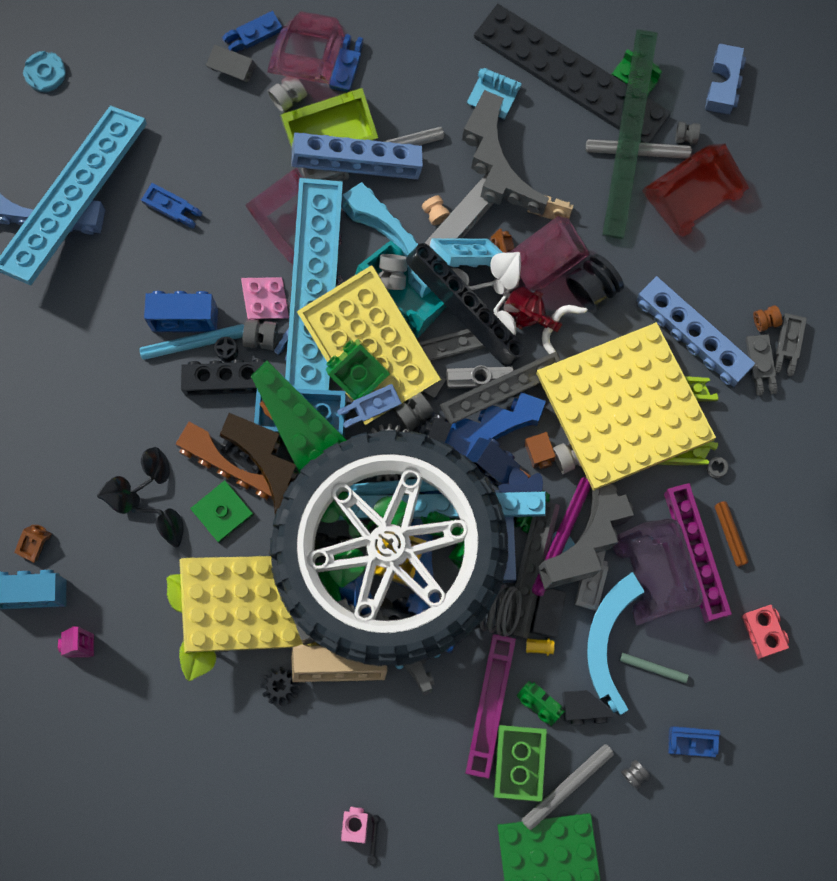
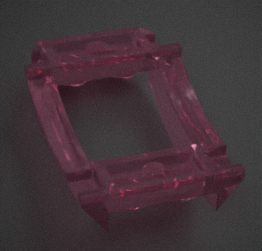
M300 11L282 28L275 43L267 72L330 84L331 73L345 37L338 19ZM292 32L328 39L322 59L284 53Z
M297 167L245 204L271 242L285 259L292 264L294 261V251L275 229L267 216L298 194L299 178L303 177ZM339 229V244H338V247L342 244L341 235H340V229Z

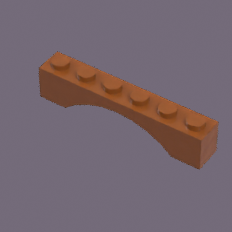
M188 422L176 442V446L180 449V454L189 459L192 456L199 459L198 463L207 469H210V467L217 469V474L225 479L234 478L237 480L236 484L246 490L249 487L256 490V495L264 500L272 499L269 486L263 475L249 473L228 462L218 452L209 432Z

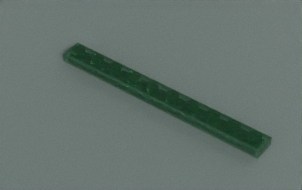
M636 30L602 236L624 239L657 32Z

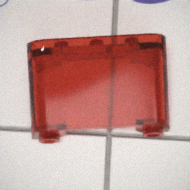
M715 144L697 151L646 186L642 191L676 235L685 236L693 231L692 227L695 225L694 221L724 200L732 199V201L740 199L744 196L743 192L749 189V186L726 144Z

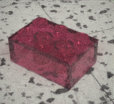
M557 216L509 252H520V277L527 289L532 291H540L590 255L570 220Z

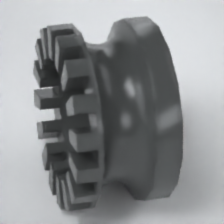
M721 457L712 458L707 465L708 475L715 479L723 477L728 470L726 460ZM715 462L717 465L722 464L723 472L713 471L712 464Z

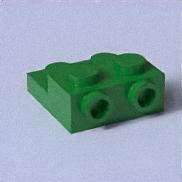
M359 339L355 342L353 340L347 342L343 347L344 352L339 357L335 355L330 358L326 368L327 374L353 400L370 394L390 375V372Z

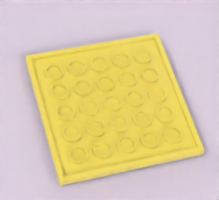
M657 322L537 370L536 374L593 491L716 439Z

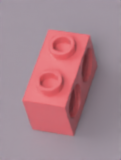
M772 605L753 610L741 616L758 659L789 648L787 645L789 638L787 633L781 630L779 613L776 609H773ZM761 614L767 618L768 623L766 626L759 624L758 615ZM768 636L776 640L775 648L767 645L766 639Z

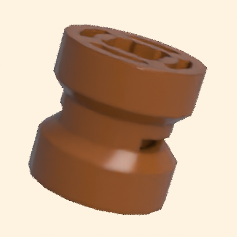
M776 305L770 306L764 311L760 309L753 312L754 323L759 332L766 331L769 327L776 328L782 326V316Z

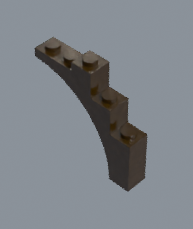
M228 413L219 437L236 445L260 469L269 486L274 504V514H276L283 501V495L289 487L288 484L294 482L298 472L294 471L296 465L271 455L272 452H277L281 443L278 440L279 433Z

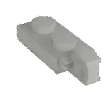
M606 551L596 553L600 557L602 570L594 577L580 580L574 605L597 611L609 568L607 567L608 562L604 561Z

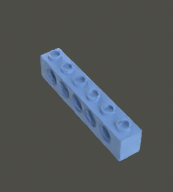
M294 133L292 167L419 179L423 167L422 146Z
M657 276L639 293L636 300L638 306L644 312H649L653 315L657 324L662 327L665 326L671 331L670 334L675 340H681L692 355H698L708 369L716 371L725 384L735 387L755 365V362ZM662 301L666 304V307H658L656 302ZM672 316H680L682 318V322L674 321ZM695 330L699 336L693 337L688 331ZM705 345H713L715 351H708ZM721 359L730 360L731 366H725Z

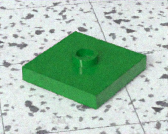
M225 480L190 508L218 543L253 516V513Z

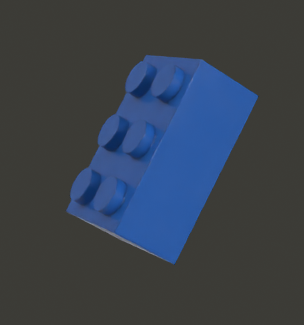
M153 291L145 295L144 319L152 332H210L217 330L218 306L212 294L206 291H197L196 294H187L185 291H175L174 294Z

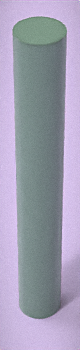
M625 653L621 654L620 662L686 683L688 680V674Z

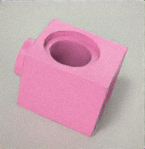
M350 807V812L344 811L341 841L366 843L369 814L364 813V808ZM354 817L359 818L362 822V827L357 832L352 831L349 827V822Z

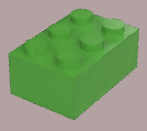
M499 725L494 798L542 801L547 729Z

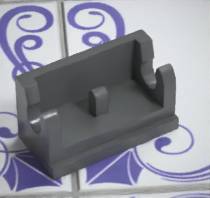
M214 44L206 67L248 83L256 68V63L249 57Z

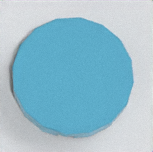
M40 51L31 55L26 60L23 75L27 84L32 89L40 92H49L62 84L66 75V68L61 58L55 53Z

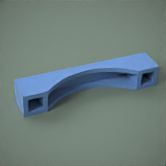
M0 194V223L10 224L12 222L22 226L33 209L14 204ZM92 200L70 232L78 230L85 234L101 233L105 208L101 201Z

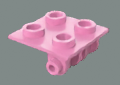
M282 277L241 278L248 319L289 318Z

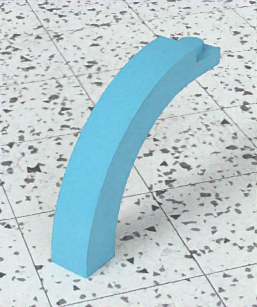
M633 572L618 582L599 605L590 627L587 647L588 668L594 689L600 700L609 696L610 699L607 701L613 713L618 712L619 715L627 712L628 708L618 693L609 673L607 643L610 631L621 612L634 600L644 595L645 591Z

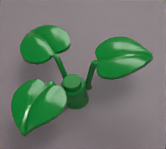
M345 491L338 495L339 500H345L349 497ZM393 496L383 497L374 505L373 510L381 518L384 517ZM333 500L320 521L334 523L341 515L350 525L349 534L353 539L362 537L336 501ZM401 500L391 524L399 527L402 526L407 503ZM371 521L368 525L361 522L367 530H370L375 524L374 521ZM353 549L334 555V560L364 557L360 550ZM365 566L331 570L329 573L334 582L339 587L344 588L363 573Z

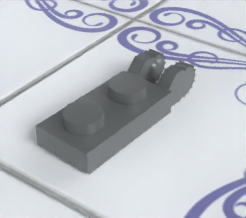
M787 313L783 315L776 351L775 373H780L783 358L791 359L787 375H794L796 363L800 356L807 318Z
M769 334L747 336L748 357L755 362L751 369L752 381L755 383L757 395L764 394L763 379H768L770 393L777 394L776 373Z

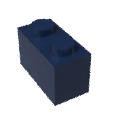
M479 437L467 457L492 483L496 485L509 484V476L515 467L519 469L521 465L514 460L515 456L500 448L501 444L493 438L484 439Z

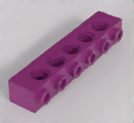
M690 483L669 488L664 493L704 623L727 618L731 615V611Z

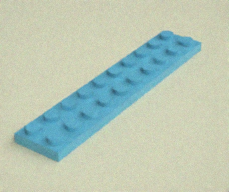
M110 105L0 255V273L28 285L33 284L147 125L145 118Z
M299 178L285 378L296 389L329 390L330 376L326 371L328 367L327 361L297 311L336 287L343 181Z

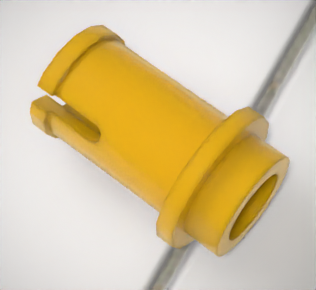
M528 638L526 653L547 654V656L554 654L555 640H550V638L548 640Z

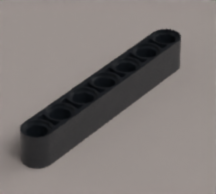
M420 243L408 254L406 258L408 266L501 364L510 366L524 355L525 348L521 341L428 244Z

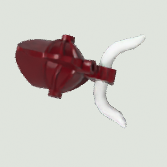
M525 287L516 289L505 302L504 311L513 317L516 321V327L521 330L523 327L536 323L544 326L542 343L549 354L556 352L550 343V335L553 330L558 332L561 328L560 318L566 313L582 314L588 310L587 308L574 305H566L557 309L551 317L545 314L542 292L536 290L533 293Z

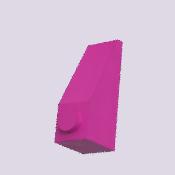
M72 627L61 633V639L58 640V651L61 652V656L66 658L94 657V634L80 627Z

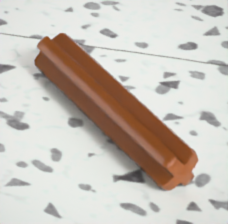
M726 501L719 502L715 505V509L736 566L746 565L748 558Z

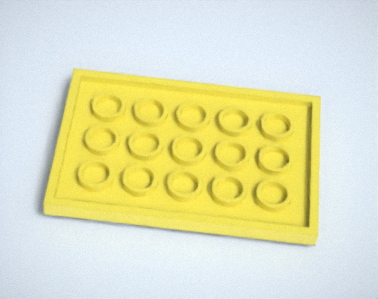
M373 265L297 311L327 362L335 355L339 357L344 352L343 347L350 340L355 342L359 339L390 372V375L372 392L393 384L401 403L441 380ZM347 394L350 401L353 402L354 400ZM386 412L364 421V424L366 425L370 423L371 421L375 420L376 418L380 417Z
M271 556L180 559L184 653L293 648L303 644L294 619L288 613L275 586L271 570ZM317 642L307 644L310 646H320Z

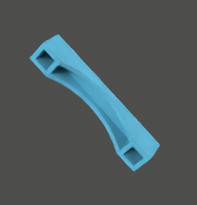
M362 182L342 195L341 208L354 222L365 224L384 234L402 249L405 257L418 245L413 235L406 232L400 221L388 212L385 204L380 203L374 196L373 191ZM408 266V283L423 298L432 290Z

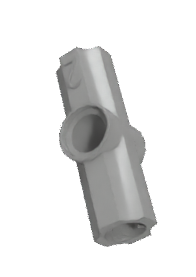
M483 365L476 366L475 368L447 369V389H475L514 370L513 367L487 368ZM475 375H483L485 381L480 382L476 380Z

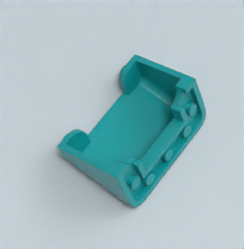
M390 240L359 264L355 275L371 265L374 266L379 275L382 272V269L379 268L380 256L382 254L404 256L402 249ZM405 271V289L387 290L418 339L447 306L433 291L421 298L408 283V273Z

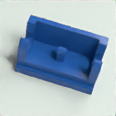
M670 727L668 754L716 757L719 750L720 730Z

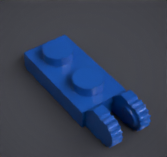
M271 11L236 28V30H230L222 36L224 42L229 43L240 38L241 40L235 41L228 47L230 51L237 52L258 44L282 32L283 29L276 15Z
M345 35L329 84L331 89L343 92L351 91L361 58L363 38L358 37L355 51L348 50L351 43V35Z
M151 183L141 199L143 204L177 222L180 221L190 228H194L196 223L184 216V212L187 210L196 217H201L203 214L202 211L189 204L188 201L154 183Z

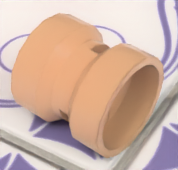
M439 195L429 198L422 204V208L425 213L429 214V221L433 226L443 223L450 215L449 210L444 208L443 200Z

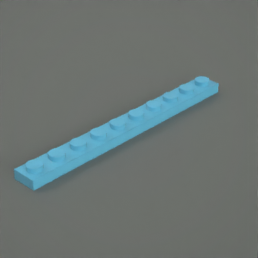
M545 492L496 493L502 506L504 517L546 516ZM443 494L418 495L413 519H421V516L427 518L428 513L433 511L447 515L449 518H459L455 508ZM393 495L359 497L373 509L379 499ZM403 495L401 500L408 503L410 495ZM356 504L351 507V510L359 520H371ZM340 515V518H339L338 520H345V519Z

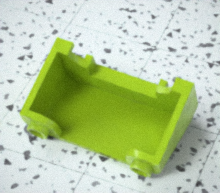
M363 88L280 115L291 149L294 133L348 137L371 141L378 138Z

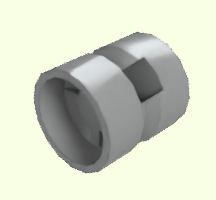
M292 73L282 79L281 85L275 84L267 90L269 97L282 113L293 107V102L298 103L307 96L304 86Z
M382 254L380 256L379 268L382 269V272L379 273V276L387 289H405L406 275H404V272L407 271L408 267L407 257L394 254Z
M570 442L568 445L562 443L553 447L556 456L555 461L562 474L575 470L576 465L581 467Z

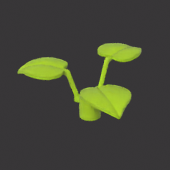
M180 574L170 575L166 578L168 601L174 610L182 613ZM184 641L181 644L179 652L180 664L187 681H191L212 670L216 663L215 651L184 653Z

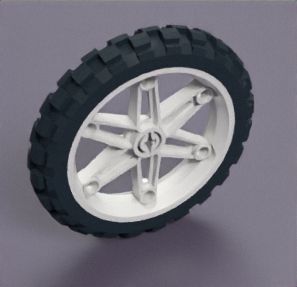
M380 430L378 433L367 434L366 432L352 436L347 441L340 444L337 442L323 450L324 453L315 460L312 459L300 470L299 476L294 482L290 483L284 493L283 501L275 514L272 538H270L271 570L275 586L278 589L280 599L297 625L315 642L335 655L350 661L374 666H402L431 659L442 654L452 646H456L469 636L478 624L480 625L489 613L495 599H497L503 584L508 560V533L502 506L495 490L478 467L467 456H463L454 447L441 440L437 441L427 437L425 434L412 431L407 433L398 432L397 430ZM383 474L402 475L383 518L349 487L368 477ZM409 477L417 478V482L412 486L405 484ZM422 481L435 487L450 501L460 520L411 526ZM341 492H349L347 499H338V495ZM404 494L410 496L402 526L393 525L391 522ZM335 500L362 537L314 551L315 537L320 520L328 506ZM354 504L379 526L371 534L351 510ZM455 527L464 529L463 534L460 536L452 535L451 531ZM444 532L443 538L411 547L409 536ZM382 538L386 541V543L388 542L389 544L393 545L395 553L389 548L385 547ZM465 541L464 558L460 572L450 590L445 594L416 555ZM367 546L369 556L334 560V555ZM325 556L326 561L323 565H315L317 557ZM407 558L428 584L424 589L399 566ZM376 565L387 568L374 600H372L368 596ZM367 566L355 614L342 607L328 594L319 578L318 572ZM394 574L431 607L418 615L402 620H375ZM432 593H440L442 598L439 602L432 603L429 601ZM365 607H370L372 609L371 615L367 618H362L360 616L361 610Z

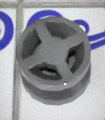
M637 760L631 763L629 769H624L621 772L636 790L641 787V783L644 780L648 781L651 778Z

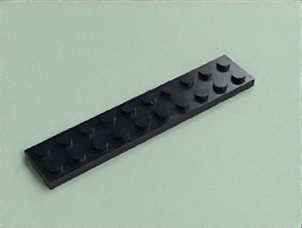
M498 3L474 33L476 40L638 143H650L671 114L664 107Z

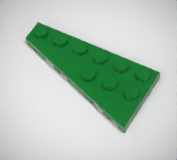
M268 360L251 375L299 473L312 459L315 460L324 453L323 450L337 442L340 444L347 441Z

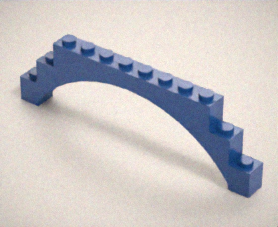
M521 392L519 398H514L510 410L513 412L495 405L483 409L478 417V421L481 423L467 418L453 423L445 443L454 447L463 456H467L479 437L497 440L517 429L529 425L538 426L546 401ZM439 490L421 492L424 494H442ZM414 519L411 526L424 524L421 519ZM430 534L414 536L426 542L433 540V536ZM432 551L421 554L419 561L433 577ZM416 570L413 580L424 589L428 584ZM391 581L394 584L412 590L409 586L397 583L395 581ZM416 593L410 594L406 604L409 607L408 612L414 615H418L431 608ZM432 593L429 601L432 603L439 602L438 593ZM454 646L447 649L445 652L452 654Z

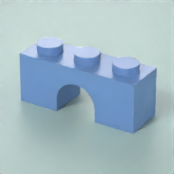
M724 44L718 45L712 72L723 75L726 78V82L718 83L712 81L708 91L705 110L730 114L732 108L737 107L739 95L736 94L737 88L740 89L743 78L739 73L740 69H744L746 57H743L744 48Z

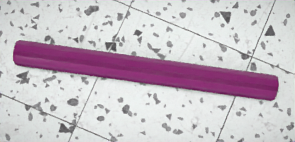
M585 477L580 479L545 560L561 555L591 489V485ZM538 573L532 587V593L537 596H543L546 589Z

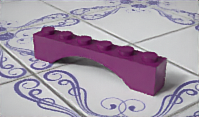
M495 634L492 636L465 774L489 779L516 641L514 638Z

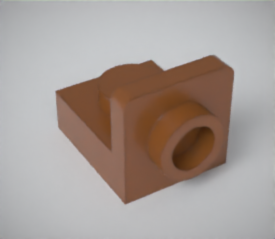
M31 525L23 529L14 553L34 563L38 561L45 541L50 539L52 534L41 525Z

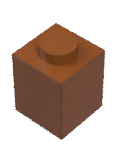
M547 432L525 439V447L533 468L539 467V469L550 467L552 462L555 461L556 456Z

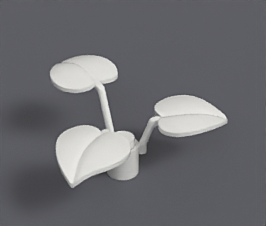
M520 252L498 253L493 256L490 263L491 272L497 280L483 284L468 286V275L461 269L451 268L471 290L494 285L496 293L503 295L494 308V314L516 335V324L513 317L506 311H499V308L509 297V292L519 286L521 272Z

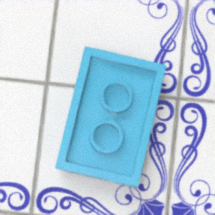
M432 238L430 247L447 262V265L452 267H459L460 265L471 267L487 265L491 267L492 257L498 253H503L489 239Z

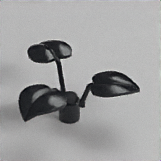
M149 448L141 456L142 469L146 475L150 476L147 481L131 490L127 479L122 476H116L104 484L97 497L120 514H126L130 510L132 513L159 514L160 516L155 519L158 532L170 545L177 548L181 544L184 530L181 516L172 508H168L164 512L160 509L138 508L140 497L136 492L150 484L153 480L158 484L165 483L170 473L169 463L164 453L159 448Z

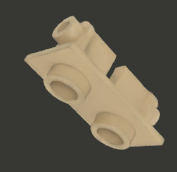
M549 197L543 217L568 224L573 205H570V202L559 199L552 202V197Z

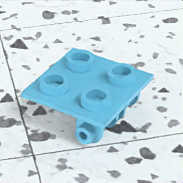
M487 68L480 69L478 73L479 78L466 104L476 107L482 93L486 90L504 98L499 117L505 119L522 83L490 71Z

